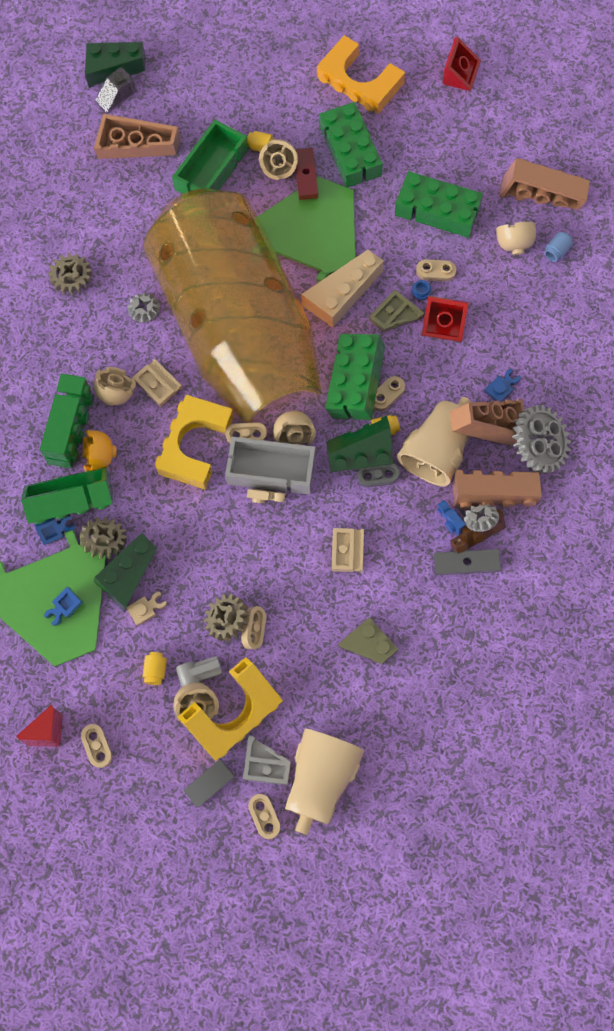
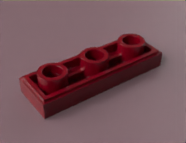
M313 148L296 149L298 155L296 175L299 200L318 198Z

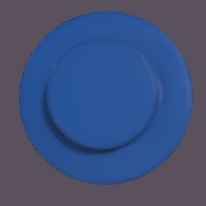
M419 280L413 284L411 292L416 299L425 300L431 295L432 288L427 281Z

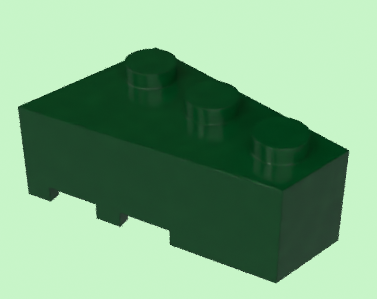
M143 42L86 43L85 78L88 88L102 82H111L112 79L124 78L145 71L146 54Z
M387 415L371 425L369 423L363 425V428L351 433L349 431L326 441L330 472L393 464L391 428Z
M141 533L95 576L94 582L123 611L157 547Z

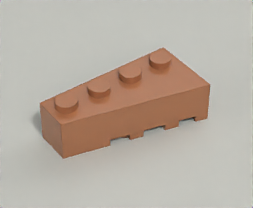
M103 114L94 150L98 159L177 155L181 135L177 126Z
M516 158L502 177L499 197L506 198V195L516 196L515 200L523 201L524 198L535 199V203L539 204L553 202V206L579 210L587 201L590 180L564 173L561 170H554L544 165L528 162L525 159Z
M523 399L501 402H472L451 410L452 432L504 445L517 443V440L512 438L517 432L512 428L518 426L515 420L519 419L518 414L524 410Z
M456 470L452 483L454 507H460V510H470L471 506L476 507L479 504L485 506L488 503L491 507L502 505L504 508H511L515 504H524L525 507H531L539 503L542 497L539 472H511L509 475H505L502 471H494L489 475H484L479 470H473L472 474H464L463 470Z

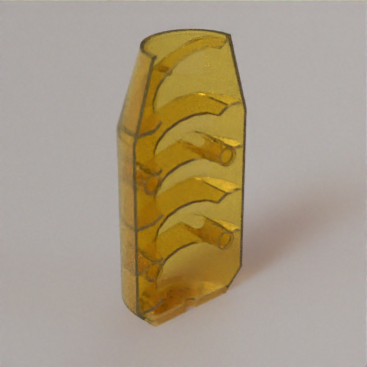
M202 188L184 193L169 202L150 227L144 240V252L201 377L229 408L233 409V412L243 423H252V419L259 410L286 394L307 390L317 395L322 394L312 325L249 199L233 191Z

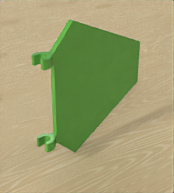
M318 176V198L299 200L297 190L251 220L249 224L258 244L251 252L254 255L252 259L260 261L265 250L271 251L320 271L316 278L317 283L355 258L353 190Z
M73 530L65 533L70 548L9 573H6L4 564L0 560V618L55 667L95 651L97 645L103 590L94 582V578L105 568L106 555L99 559L97 554L91 557V551L85 553L84 547L78 544ZM66 587H70L84 603L70 618L63 615L62 622L58 626H53L51 623L55 620V615L53 614L50 618H45L44 614L47 610L56 607L52 601Z

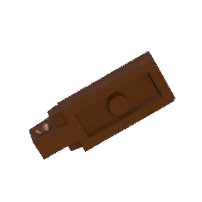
M496 509L499 513V521L490 530L477 532L469 529L467 526L462 528L463 532L450 540L451 547L457 553H461L506 528L503 512L500 509Z

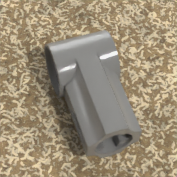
M217 656L197 663L187 662L176 667L181 688L192 682L201 683L223 675Z

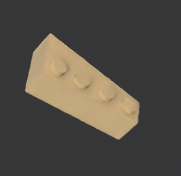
M366 250L302 293V305L331 327H334L383 272L384 260L371 251Z

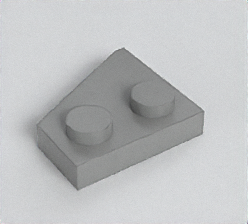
M249 736L243 780L288 785L291 762L258 741L255 737Z

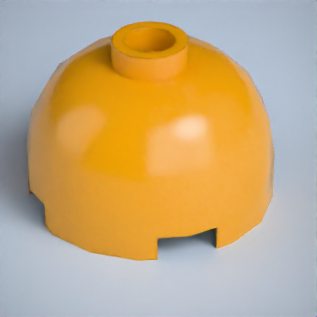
M86 430L85 433L88 437H83L82 457L87 459V465H83L84 470L93 471L108 467L112 458L116 457V445H112V440L106 433Z

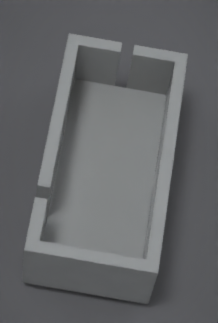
M240 437L231 438L230 458H228L225 473L227 485L287 492L288 488H291V493L310 495L316 459L315 447Z

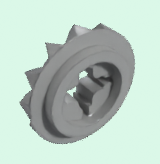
M145 292L139 295L135 294V297L130 299L127 306L129 315L137 322L153 320L160 310L158 299L152 293L146 294ZM140 302L146 305L147 312L140 308Z
M489 503L485 506L479 504L478 507L471 506V510L466 511L464 521L466 526L473 531H487L498 523L499 513L496 507H491Z

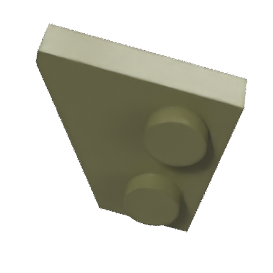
M394 290L369 316L368 320L382 332H387L422 319L425 313L397 290Z
M370 617L338 643L341 649H346L381 665L399 650Z

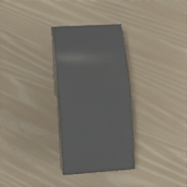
M219 759L183 791L198 808L235 775L224 761Z

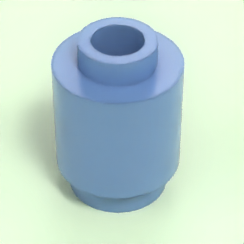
M558 232L545 247L544 254L546 258L552 262L561 260L573 245L571 236L565 232Z

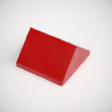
M458 36L454 39L444 68L443 85L471 91L481 60Z
M428 296L422 336L462 342L469 302Z
M50 705L16 737L28 746L60 747L63 715Z

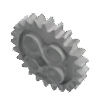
M535 405L524 409L522 413L518 414L519 419L515 420L518 426L512 428L517 432L516 435L512 436V438L517 440V443L513 444V446L519 448L516 454H522L521 462L527 461L526 467H532L533 472L539 471L540 474L545 472L547 474L560 469V466L565 465L564 460L569 458L566 452L571 451L567 447V444L571 443V441L566 439V436L570 433L564 431L567 425L561 424L562 417L556 418L557 412L551 413L550 407L545 408L544 405Z

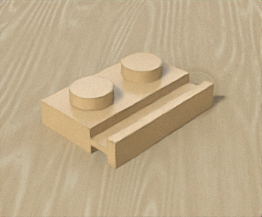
M154 358L152 363L147 364L132 378L135 379L141 389L159 407H162L176 395L175 393L178 390L182 389V385Z
M333 528L332 572H363L364 529Z

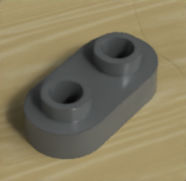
M394 463L360 468L357 473L359 484L367 488L392 485L399 478V468ZM385 473H392V477H386ZM370 475L372 478L370 480L364 479V476Z

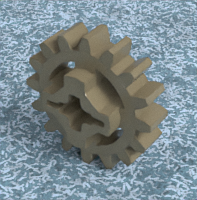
M70 253L65 258L63 255H60L61 260L54 259L55 266H49L51 272L48 275L52 286L55 287L57 292L61 290L63 295L67 291L73 295L76 290L80 294V288L87 289L86 282H92L90 276L93 273L90 263L86 261L84 256L80 258L77 253L74 257Z
M96 517L94 523L89 520L88 526H82L80 546L84 547L85 553L91 551V557L97 554L99 559H102L104 555L111 559V554L117 556L119 555V550H124L127 539L126 530L122 529L121 523L115 524V519L107 521V517H104L103 521H100Z
M223 594L222 599L216 597V603L209 604L211 607L210 611H205L208 615V618L203 620V622L208 624L205 630L209 631V635L219 641L225 639L229 642L231 636L238 638V631L244 632L243 625H248V622L245 620L249 616V613L245 611L248 606L243 603L242 599L233 594L229 596Z

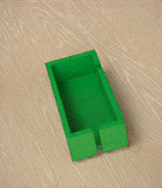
M352 102L319 113L320 130L345 187L348 188L362 183V169L364 168L365 181L381 177L383 163L356 103Z
M214 119L172 176L174 189L187 197L192 195L194 201L208 207L237 167V161L240 162L248 152L247 136Z
M408 171L395 203V216L412 220L414 207L417 208L415 222L469 238L481 207L483 193Z
M340 334L337 346L339 354L335 356L325 407L332 418L350 420L352 416L354 420H372L385 351V344L379 334Z
M61 373L56 391L66 393L67 396L55 394L39 450L49 465L72 469L73 464L77 463L79 458V451L77 449L79 443L82 444L83 427L88 424L89 413L87 412L89 406H92L94 403V394H92L85 377Z
M107 467L25 485L21 502L28 524L33 522L34 524H40L50 518L62 519L72 513L83 514L92 507L93 509H105L113 503V489Z

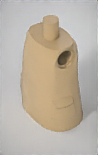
M461 397L457 404L450 401H440L419 429L410 432L408 438L403 443L402 449L397 454L400 464L410 473L431 484L442 487L448 486L455 471L459 469L461 462H463L464 448L471 437L452 432L450 411L467 403H472L471 400Z
M304 729L302 740L298 744L295 755L297 763L295 779L285 807L286 810L300 815L295 831L308 836L313 820L326 825L330 824L341 795L347 785L356 778L355 776L361 766L359 763L365 752L363 749L327 734Z

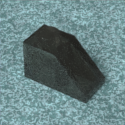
M120 67L106 78L96 103L107 114L136 93L134 79Z

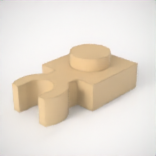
M249 488L247 498H252V502L265 503V500L283 502L285 500V493Z
M160 592L153 594L149 601L144 596L126 607L137 627L156 616L153 610L164 609L167 606L166 601L161 604L156 603L157 598L162 596Z

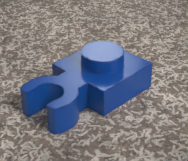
M508 369L504 379L498 376L485 388L484 392L494 401H504L514 390L511 385L518 384L521 376L519 375L517 378L511 379L509 375L512 374L513 369Z
M443 500L437 504L439 507L437 510L446 519L445 525L447 529L459 536L463 532L462 528L466 527V524L454 509L451 510L448 503Z
M70 514L58 521L55 518H50L43 523L35 524V529L43 545L62 538V531H71L76 528L74 523L65 524L66 521L71 520Z
M66 587L52 601L56 607L47 610L44 617L50 618L54 614L55 620L51 624L58 626L62 622L63 615L70 618L84 602L70 587Z

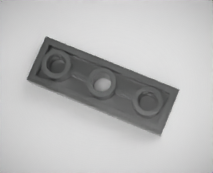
M499 549L463 551L461 553H434L435 576L501 571ZM468 560L471 564L465 565L463 561Z

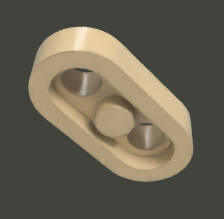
M424 259L417 264L416 274L422 280L450 281L456 275V266L453 262L447 260Z
M393 376L388 378L377 389L374 410H387L404 393L405 383L400 377ZM397 384L398 387L393 388L391 385ZM382 397L384 400L378 401L377 398Z
M257 422L232 424L225 432L226 440L229 444H231V438L234 434H239L240 438L264 441L267 439L266 427ZM256 432L261 434L257 438L253 436V434Z
M254 606L246 610L249 613V616L245 618L248 625H243L244 632L241 635L242 644L248 650L261 647L266 624L264 609L260 606Z
M89 724L84 727L81 732V740L90 763L97 768L107 767L111 763L113 755L103 729L96 724ZM92 733H97L95 740H90ZM100 753L105 754V759L102 761H98Z
M254 795L250 799L248 807L258 833L265 839H274L279 835L281 826L272 803L266 795ZM259 802L265 805L261 811L256 809V805ZM269 823L274 827L271 832L265 830V826Z

